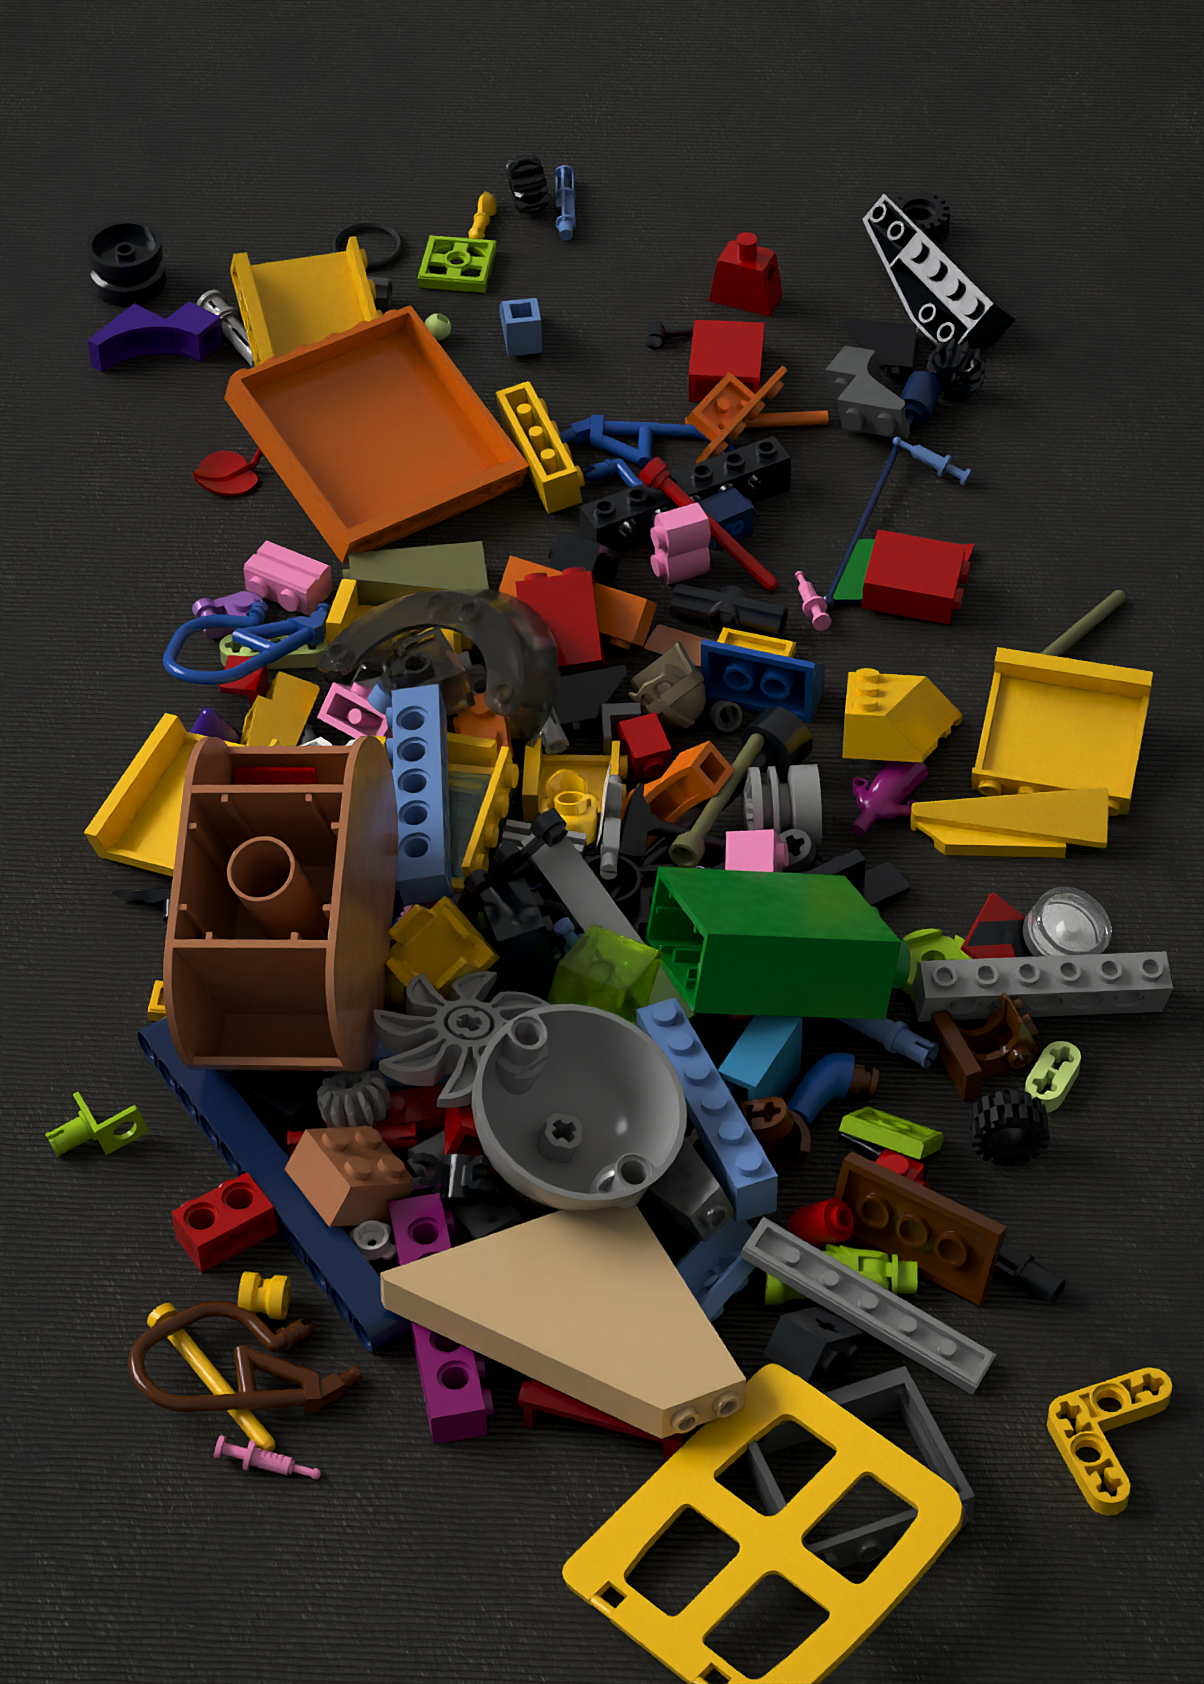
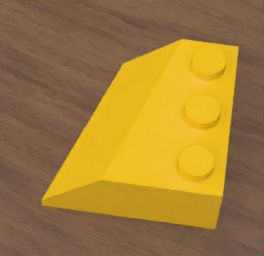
M870 668L848 672L842 758L922 763L938 747V739L940 737L946 738L951 733V726H958L962 722L963 714L927 676L880 674L879 671Z

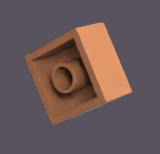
M372 1126L306 1129L285 1167L286 1172L329 1227L359 1225L369 1220L390 1223L388 1201L409 1198L414 1189L409 1187L410 1179L413 1177L406 1170L404 1163L394 1155L382 1140L380 1133L373 1129Z

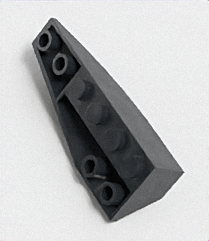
M885 193L862 219L910 319L936 346L940 342L948 344L954 338L961 345L968 341L970 349L980 348V350L994 346L1016 320L964 266Z

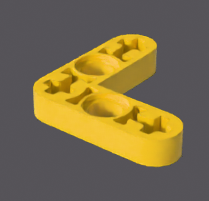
M1143 1368L1062 1395L1054 1399L1049 1406L1048 1431L1088 1504L1099 1514L1111 1516L1124 1511L1128 1505L1131 1486L1126 1473L1103 1432L1158 1414L1167 1408L1171 1396L1172 1382L1170 1377L1160 1369ZM1148 1386L1151 1391L1159 1390L1158 1395L1153 1396L1150 1391H1143V1387ZM1110 1397L1118 1400L1122 1408L1116 1412H1106L1098 1406L1097 1402L1102 1398ZM1135 1398L1134 1404H1132L1131 1399ZM1061 1414H1066L1070 1419L1076 1418V1435L1073 1436L1074 1429L1069 1420L1060 1419ZM1083 1447H1090L1097 1450L1101 1458L1096 1462H1084L1076 1456V1451ZM1103 1473V1482L1109 1491L1117 1490L1115 1497H1111L1108 1492L1100 1493L1102 1484L1100 1475Z

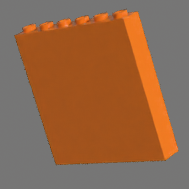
M411 305L399 310H389L382 317L369 322H359L353 328L339 334L331 333L321 341L311 345H301L293 352L281 357H270L262 364L253 368L240 369L230 376L224 397L342 564L349 561L348 553L376 550L521 487L530 466Z

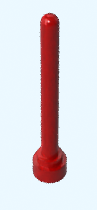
M658 456L652 459L638 475V479L648 488L653 487L656 491L661 489L679 507L696 503L671 479L672 474L668 471L669 466ZM704 511L709 519L710 537L766 590H775L778 586L777 579Z

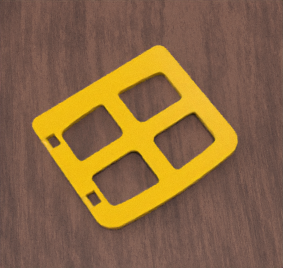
M769 1364L758 1370L746 1382L744 1408L729 1417H719L706 1422L567 1560L562 1574L566 1585L571 1591L609 1618L611 1623L687 1684H709L704 1678L713 1668L729 1680L727 1684H820L882 1623L934 1564L959 1532L962 1526L964 1511L959 1494L949 1483L799 1376L794 1375L779 1364ZM783 1421H794L834 1449L836 1454L779 1513L770 1517L763 1516L719 1484L715 1479L748 1450V1444L755 1440L757 1442ZM870 1475L918 1511V1516L900 1541L869 1577L861 1584H853L803 1546V1539L862 1477ZM688 1507L697 1511L740 1545V1550L737 1556L680 1614L668 1616L628 1585L626 1581L628 1575L645 1553ZM776 1574L784 1577L826 1609L830 1615L827 1621L786 1659L762 1678L752 1680L746 1678L704 1644V1640L762 1579L768 1575ZM610 1587L625 1597L616 1608L601 1598Z

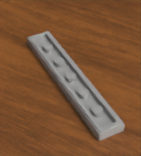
M532 833L521 841L524 847L535 837ZM567 836L560 843L552 847L545 843L531 856L639 1008L676 997L689 1022L697 1017Z
M765 1217L761 1219L740 1253L739 1257L972 1395L975 1393L996 1356L995 1353Z

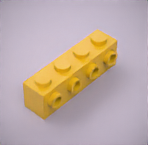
M530 381L496 392L501 423L510 440L530 465L527 474L548 514L582 503L580 487L585 486V481L581 469L578 465L574 466L567 443L561 442L556 422L554 420L550 421L546 404L543 398H538Z

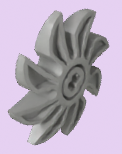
M490 971L472 972L456 979L451 987L450 1001H447L436 992L424 973H420L407 986L405 1000L407 1015L379 1009L373 1010L375 1033L383 1044L398 1053L392 1057L380 1060L378 1069L393 1080L413 1086H434L442 1079L443 1075L451 1074L437 1099V1107L455 1108L469 1105L472 1103V1087L479 1060L490 1039L503 1025L516 1016L531 1009L550 1004L539 997L516 991L500 992L491 1002L485 1003L484 1000L497 978V972ZM517 1039L521 1044L529 1046L526 1041Z

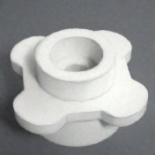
M375 1220L365 1221L351 1229L348 1234L368 1262L380 1258L390 1260L396 1254V1248L390 1243L389 1239L391 1227L387 1223ZM376 1242L374 1246L368 1245V1243Z

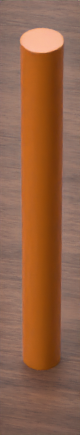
M828 410L759 413L753 421L746 417L744 422L747 424L746 428L828 425L829 419ZM685 417V424L692 425L686 420L687 417Z

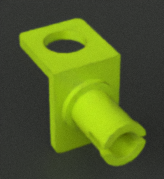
M76 1092L73 1096L81 1109L78 1112L79 1116L57 1129L45 1133L59 1158L62 1154L91 1138L93 1141L98 1140L105 1154L108 1155L143 1136L149 1129L136 1105L97 1125L80 1093ZM127 1121L134 1122L133 1127L127 1133L122 1135L113 1134L120 1124Z

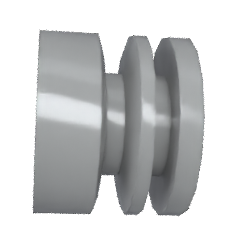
M817 764L789 766L787 783L784 784L779 783L775 766H769L767 769V784H761L759 767H748L747 780L743 789V817L746 831L774 829L779 835L782 831L800 829L808 834L815 847H821L822 804ZM798 843L792 844L793 848H800Z

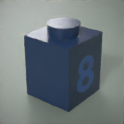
M734 486L697 501L701 508L736 541L753 534L754 506L750 499L744 498ZM710 537V545L715 550L722 548Z

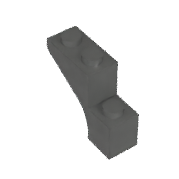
M844 346L825 369L830 397L837 400L842 429L907 439L910 435V427L907 424L905 415V401L879 383L881 375L876 350Z

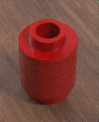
M838 1198L801 1206L790 1216L788 1221V1232L815 1248L848 1240L852 1235L854 1227L852 1211L844 1201Z

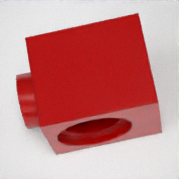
M656 712L619 722L617 741H620L621 754L628 755V771L632 781L643 778H656L665 773L670 767L672 749Z

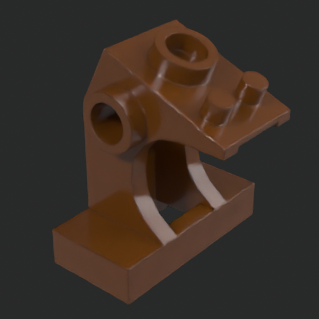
M1006 992L1002 993L1000 1009L992 1012L986 1018V1025L977 1029H961L955 1025L947 1010L931 1014L929 1041L939 1045L937 1055L964 1102L980 1097L982 1078L1010 1069L1023 1068L1032 1061L1034 1056L1040 1053L1033 1040V1037L1037 1036L1039 1032L1027 1012L1019 1015L1017 1011L1024 1007L1019 998L1011 1002ZM992 1046L997 1048V1051L988 1054L975 1053Z

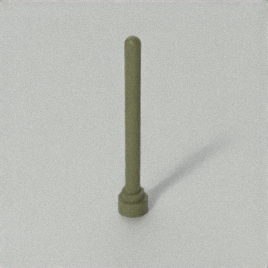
M1115 590L1040 654L1060 657L1122 605L1126 600L1125 592Z
M756 733L750 736L732 764L734 772L716 796L711 797L689 832L678 835L669 848V856L676 865L682 868H693L705 854L704 839L746 774L748 767L751 766L763 747L764 738L762 735Z

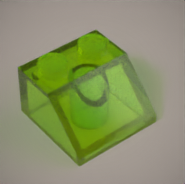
M592 924L558 963L547 1002L550 1005L578 1004L596 1007L614 1013L636 1026V1009L648 1006L664 952L600 925Z

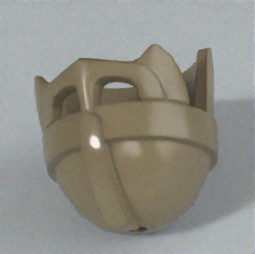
M677 642L670 650L631 679V685L637 694L633 692L628 694L635 703H640L646 715L656 712L660 723L670 727L687 729L695 723V719L702 714L705 708L706 689L703 683L705 678L700 670L696 669L681 643Z

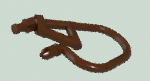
M210 1301L194 1305L145 1331L133 1344L128 1359L129 1373L138 1390L154 1404L176 1412L303 1407L304 1414L320 1413V1408L342 1397L346 1389L363 1380L362 1374L356 1366L348 1368L344 1373L337 1375L334 1372L319 1380L317 1371L257 1351L247 1345H240L233 1351L239 1392H235V1394L178 1396L160 1389L145 1371L144 1359L146 1353L157 1342L198 1320L208 1317H225L236 1320L245 1325L270 1352H277L283 1348L290 1349L294 1343L309 1337L315 1328L314 1322L311 1323V1319H299L286 1328L278 1329L275 1335L255 1313L238 1307V1304L224 1301ZM254 1369L300 1385V1389L257 1391Z

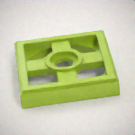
M429 236L417 278L418 288L486 293L497 252V241ZM468 251L476 253L481 257L470 256ZM455 259H460L464 261L462 264L458 265L451 263ZM429 266H441L448 270L446 275L431 274ZM467 269L481 270V274L478 277L461 276L462 271Z
M869 1106L843 1116L839 1128L841 1132L919 1160L940 1150L945 1136L942 1135V1132Z

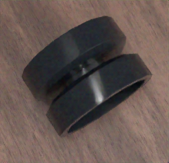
M135 220L113 221L100 226L90 234L86 246L93 291L100 299L111 304H140L154 298L163 290L167 279L160 233L153 226Z

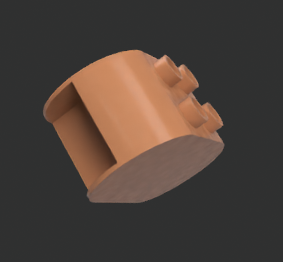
M360 736L352 746H228L219 737L201 738L194 746L185 773L163 961V989L168 1027L175 1050L187 1068L191 1070L362 1072L372 1062L379 1042L373 1027V1010H384L388 973V966L385 962L389 959L391 936L388 934V931L392 928L399 841L397 801L392 770L387 753L380 740L375 736ZM235 767H316L319 784L236 785L233 770Z

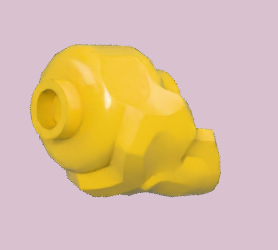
M561 769L555 772L545 785L547 797L540 800L537 812L541 815L547 810L556 809L566 821L565 828L567 830L586 833L585 851L586 847L593 844L598 837L597 810L601 802L595 794L587 792V781L574 771Z

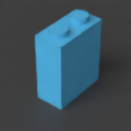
M755 1015L718 1069L721 1078L736 1103L766 1097L783 1098L801 1070L803 1017Z

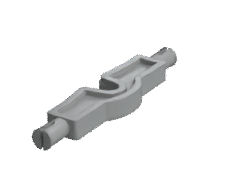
M616 774L609 775L601 835L600 875L607 880L614 879L617 876L623 781Z

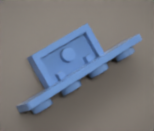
M732 1216L706 1242L698 1238L675 1264L676 1269L710 1323L724 1311L723 1305L730 1296L739 1292L748 1284L750 1280L748 1276L756 1267L739 1257L743 1247L754 1231L746 1220L735 1223Z

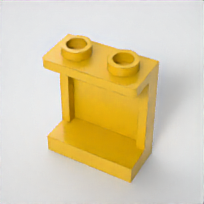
M526 738L522 785L523 822H533L540 816L537 809L540 800L547 797L545 785L549 778L561 769H568L582 776L587 781V792L595 794L602 803L604 781L609 764V775L616 774L622 779H627L628 755H620V741H612L611 755L542 754V738ZM623 784L622 802L627 796L626 784ZM601 803L597 810V823H599Z

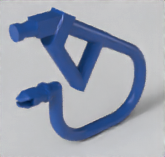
M591 414V418L572 423L570 428L562 432L559 431L562 443L574 441L577 444L590 439V446L619 456L642 468L652 460L653 437H694L710 441L693 425L604 420V415ZM606 435L639 436L638 449ZM726 439L725 442L729 446L723 454L735 450L728 439ZM621 458L611 461L605 459L602 463L588 466L583 472L585 480L592 482L603 479L606 476L612 477L617 472L630 488L643 484Z
M257 600L252 604L246 616L219 614L192 619L181 625L174 633L164 652L163 666L174 678L193 684L219 685L240 680L307 643L317 645L323 642L326 620L331 607L327 603H321L317 606L316 612L312 611L310 618L299 616L288 618L286 621L262 625L268 612V605L264 601L261 603L260 600ZM210 628H234L236 630L232 634V640L235 643L259 652L258 655L240 665L222 671L191 670L182 667L176 662L186 639L195 632ZM288 636L277 643L267 640L271 638Z

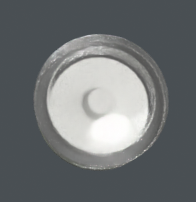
M1056 887L1046 891L1028 912L1023 923L1024 940L1034 957L1102 954L1110 942L1112 933L1109 917L1102 905L1091 895L1072 887Z

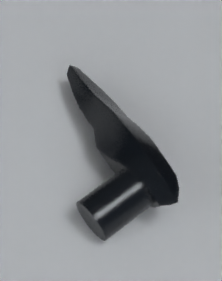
M172 888L112 890V895L121 898L164 906L163 921L168 923Z

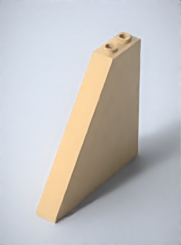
M637 1205L625 1209L616 1206L587 1211L563 1209L380 1273L381 1302L385 1309L658 1438L663 1439L676 1433H686L700 1424L719 1417H729L744 1408L745 1376Z

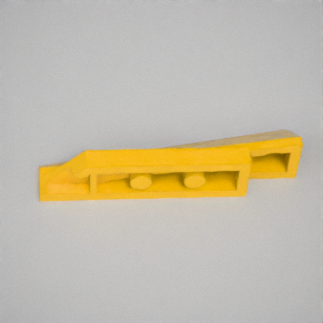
M279 671L268 688L265 697L258 695L247 713L240 744L246 746H269L274 738L278 739L282 746H296L319 693V686Z
M1106 787L913 803L911 807L910 829L913 832L923 831L934 840V847L944 855L1065 858L1066 843L1107 848L1108 789Z

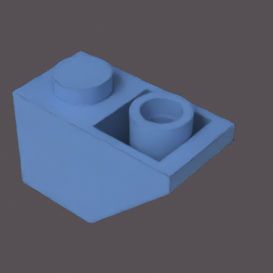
M537 298L502 301L499 306V314L507 355L525 356L542 353V326Z

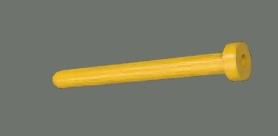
M171 1303L162 1304L151 1312L147 1319V1324L152 1328L179 1312ZM184 1329L167 1337L214 1395L235 1394L232 1387ZM227 1410L250 1440L257 1442V1448L270 1452L275 1449V1440L250 1410Z

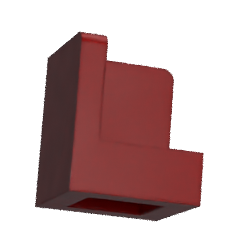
M229 655L224 670L236 667L252 657ZM267 665L240 680L219 684L220 692L249 695L251 708L258 695L265 697L269 688Z

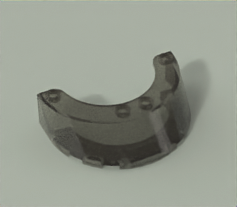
M483 588L418 592L385 602L366 612L345 628L328 646L316 665V668L330 687L333 682L352 687L361 668L387 674L397 658L417 641L416 635L429 628H437L438 630L448 629L458 632L475 643L483 654L487 669V684L484 695L485 704L491 712L508 717L526 745L530 747L535 746L550 716L557 698L561 671L558 668L557 651L559 650L553 634L542 617L531 606L512 595Z

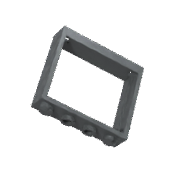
M906 1366L823 1393L862 1422L899 1410L930 1470L949 1483L959 1494L964 1511L960 1529L973 1521L975 1495ZM786 1420L781 1422L757 1442L754 1440L748 1444V1450L740 1456L769 1516L776 1515L787 1504L763 1455L816 1438V1436L794 1421ZM914 1508L808 1546L803 1539V1546L835 1571L858 1561L861 1563L870 1562L878 1558L882 1553L894 1548L918 1516V1511Z

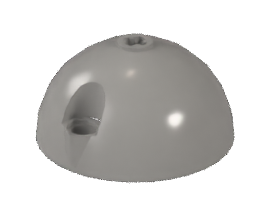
M553 1004L531 1009L511 1019L488 1042L480 1057L472 1087V1111L476 1131L484 1153L494 1169L521 1194L538 1203L557 1209L587 1211L613 1206L624 1209L636 1206L646 1190L674 1162L685 1135L687 1106L684 1091L677 1072L664 1051L650 1036L633 1023L614 1013L596 1007L578 1004ZM517 1039L526 1041L529 1046L521 1044Z

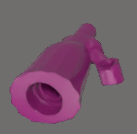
M885 761L875 776L869 791L868 780L861 777L854 778L852 792L857 797L856 803L862 812L852 824L851 831L855 835L863 837L875 820H892L897 818V816L906 817L911 820L912 804L918 803V801L910 800L906 805L900 804L919 784L927 779L929 774L923 762Z

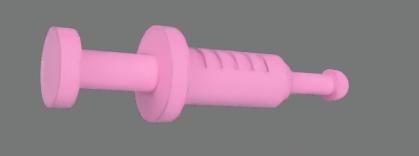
M797 571L795 578L800 583L798 590L804 601L802 606L803 612L807 617L813 618L812 624L816 630H825L831 625V618L825 613L827 603L823 597L817 595L812 583L805 580L804 573Z
M220 1435L215 1447L214 1458L220 1459L222 1454L242 1459L244 1460L243 1470L249 1471L250 1467L254 1466L283 1475L296 1472L310 1476L314 1480L321 1476L318 1468L311 1469L295 1464L292 1457L256 1448V1441L251 1440L246 1449L226 1443V1437Z

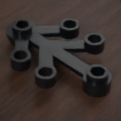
M550 809L542 813L531 824L530 831L535 837L520 850L513 841L502 844L494 852L493 857L495 859L488 875L483 869L475 870L464 880L463 891L452 896L450 899L466 918L473 923L478 917L477 912L482 910L478 895L488 888L522 878L528 874L534 880L543 878L544 874L532 858L529 861L527 860L545 843L549 847L560 843L568 834V830L565 828L566 821L556 809Z

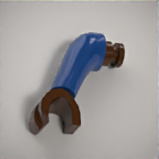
M843 1052L826 1054L812 1065L787 1104L794 1116L793 1128L789 1134L775 1140L777 1142H787L794 1148L793 1164H804L810 1152L811 1144L808 1128L830 1100L837 1098L844 1100L847 1093L858 1095L860 1091H864L865 1097L873 1098L877 1088L879 1068L871 1067L870 1071H867L864 1065L854 1063L853 1054ZM775 1141L759 1143L767 1158L770 1157L776 1145Z

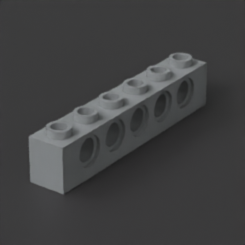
M1165 951L920 961L912 988L917 1021L924 1022L931 1021V1014L944 1010L948 1011L953 1020L986 1019L992 1012L1000 1009L1002 993L1005 992L1011 1002L1017 998L1022 1002L1024 1007L1017 1011L1018 1014L1022 1015L1027 1012L1030 1017L1162 1012L1173 990Z

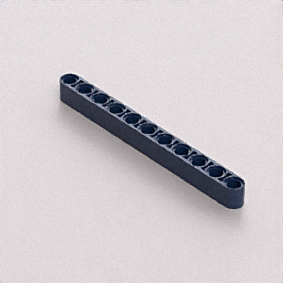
M167 1017L138 1030L137 1038L147 1059L235 1176L239 1177L248 1172L272 1203L278 1233L363 1346L369 1352H373L411 1331L408 1319L384 1308L381 1302L380 1276L341 1226L329 1227L285 1170L290 1159L222 1070H191L187 1068L180 1060L173 1045Z

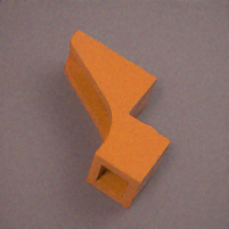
M707 741L679 753L661 778L644 785L643 796L651 807V813L673 823L698 803L716 796L734 772V769L711 741ZM634 789L630 791V793L622 802L620 816L621 825L626 807L628 805L629 799ZM647 835L646 848L659 836ZM600 837V840H599V843H598V848H599L600 850H601V837Z

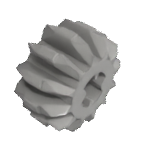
M369 1066L362 1072L336 1071L334 1077L322 1080L323 1086L317 1090L319 1110L328 1128L373 1127V1122L384 1120L386 1112L391 1109V1096L385 1079L380 1071H371Z

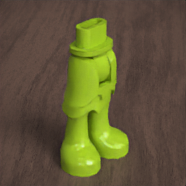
M826 1244V1251H822L895 1295L897 1293L917 1294V1262L898 1261V1254H892L891 1261L889 1262V1256L886 1253L875 1250L855 1249L843 1245L838 1247ZM765 1272V1305L777 1306L789 1300L808 1298Z

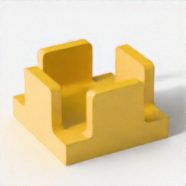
M443 896L431 909H426L419 904L414 905L388 931V934L397 942L390 948L389 959L385 962L386 965L406 988L415 976L424 973L436 992L447 1001H450L451 987L456 979L468 973L487 971L500 958L460 909L446 896Z

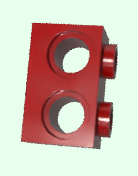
M248 1172L233 1180L223 1182L218 1188L197 1199L185 1202L180 1208L171 1212L176 1239L201 1273L277 1233L274 1206Z

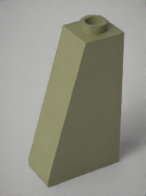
M482 541L348 553L350 569H342L343 579L357 580L359 605L460 613L467 590L471 589L475 590L476 605H481L482 607L481 620H489L491 617L490 594Z

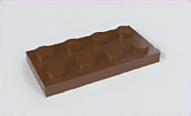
M850 1152L843 1159L834 1198L841 1199L847 1204L854 1216L853 1232L848 1240L867 1250L888 1254L889 1261H891L892 1254H898V1261L917 1262V1275L981 1305L988 1297L1007 1227L854 1152Z

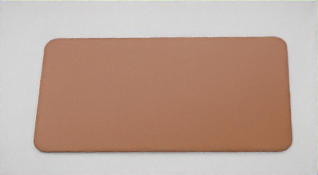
M657 625L645 643L644 649L663 655L677 642H680L693 664L701 667V643L706 638L664 625Z

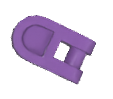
M241 591L213 601L210 598H201L194 603L192 611L196 618L219 614L246 616L252 604L257 600H260L262 603V599L253 592ZM210 628L203 631L208 638L216 639L232 634L236 629Z

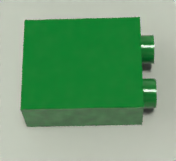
M658 867L645 945L693 1013L885 1020L891 990L903 989L908 981L910 952L907 943L893 933L881 919L878 909L875 906H870L846 876Z

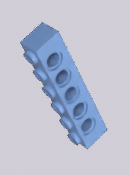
M439 684L392 690V707L386 708V720L389 731H393V738H387L386 745L389 761L393 762V769L391 770L398 812L399 841L395 890H399L404 905L439 901L443 896L450 899L453 896L446 706Z

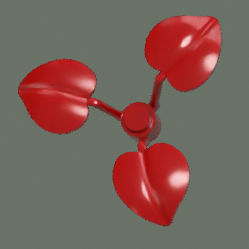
M258 447L254 458L249 463H247L242 455L227 450L214 452L200 462L192 476L200 486L217 495L236 497L247 494L257 486L258 477L251 470L257 467L263 452Z

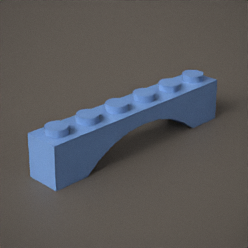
M676 997L636 1009V1026L650 1036L664 1051L677 1072L684 1091L687 1113L703 1145L713 1176L735 1210V1213L732 1215L735 1223L777 1211L778 1175Z

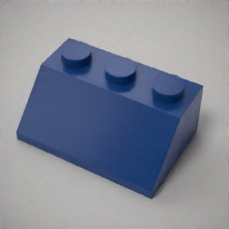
M702 640L701 673L705 678L703 683L706 689L707 701L729 700L739 705L740 708L762 713L769 707H782L795 714L801 721L812 723L824 693L825 664L712 640Z

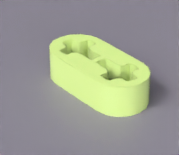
M1056 1041L1049 1044L1027 1077L1025 1091L1031 1093L1032 1099L1036 1096L1040 1098L1042 1104H1045L1047 1113L1056 1110L1062 1104L1078 1077L1081 1063V1054L1078 1048L1065 1041ZM1061 1059L1066 1060L1062 1063L1059 1070L1054 1069V1063H1059ZM1047 1083L1051 1085V1091L1047 1090L1044 1094L1038 1093L1043 1091Z

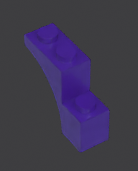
M190 301L172 313L167 319L133 304L88 339L91 367L100 372L121 361L148 354H174L202 362L224 344L221 317Z

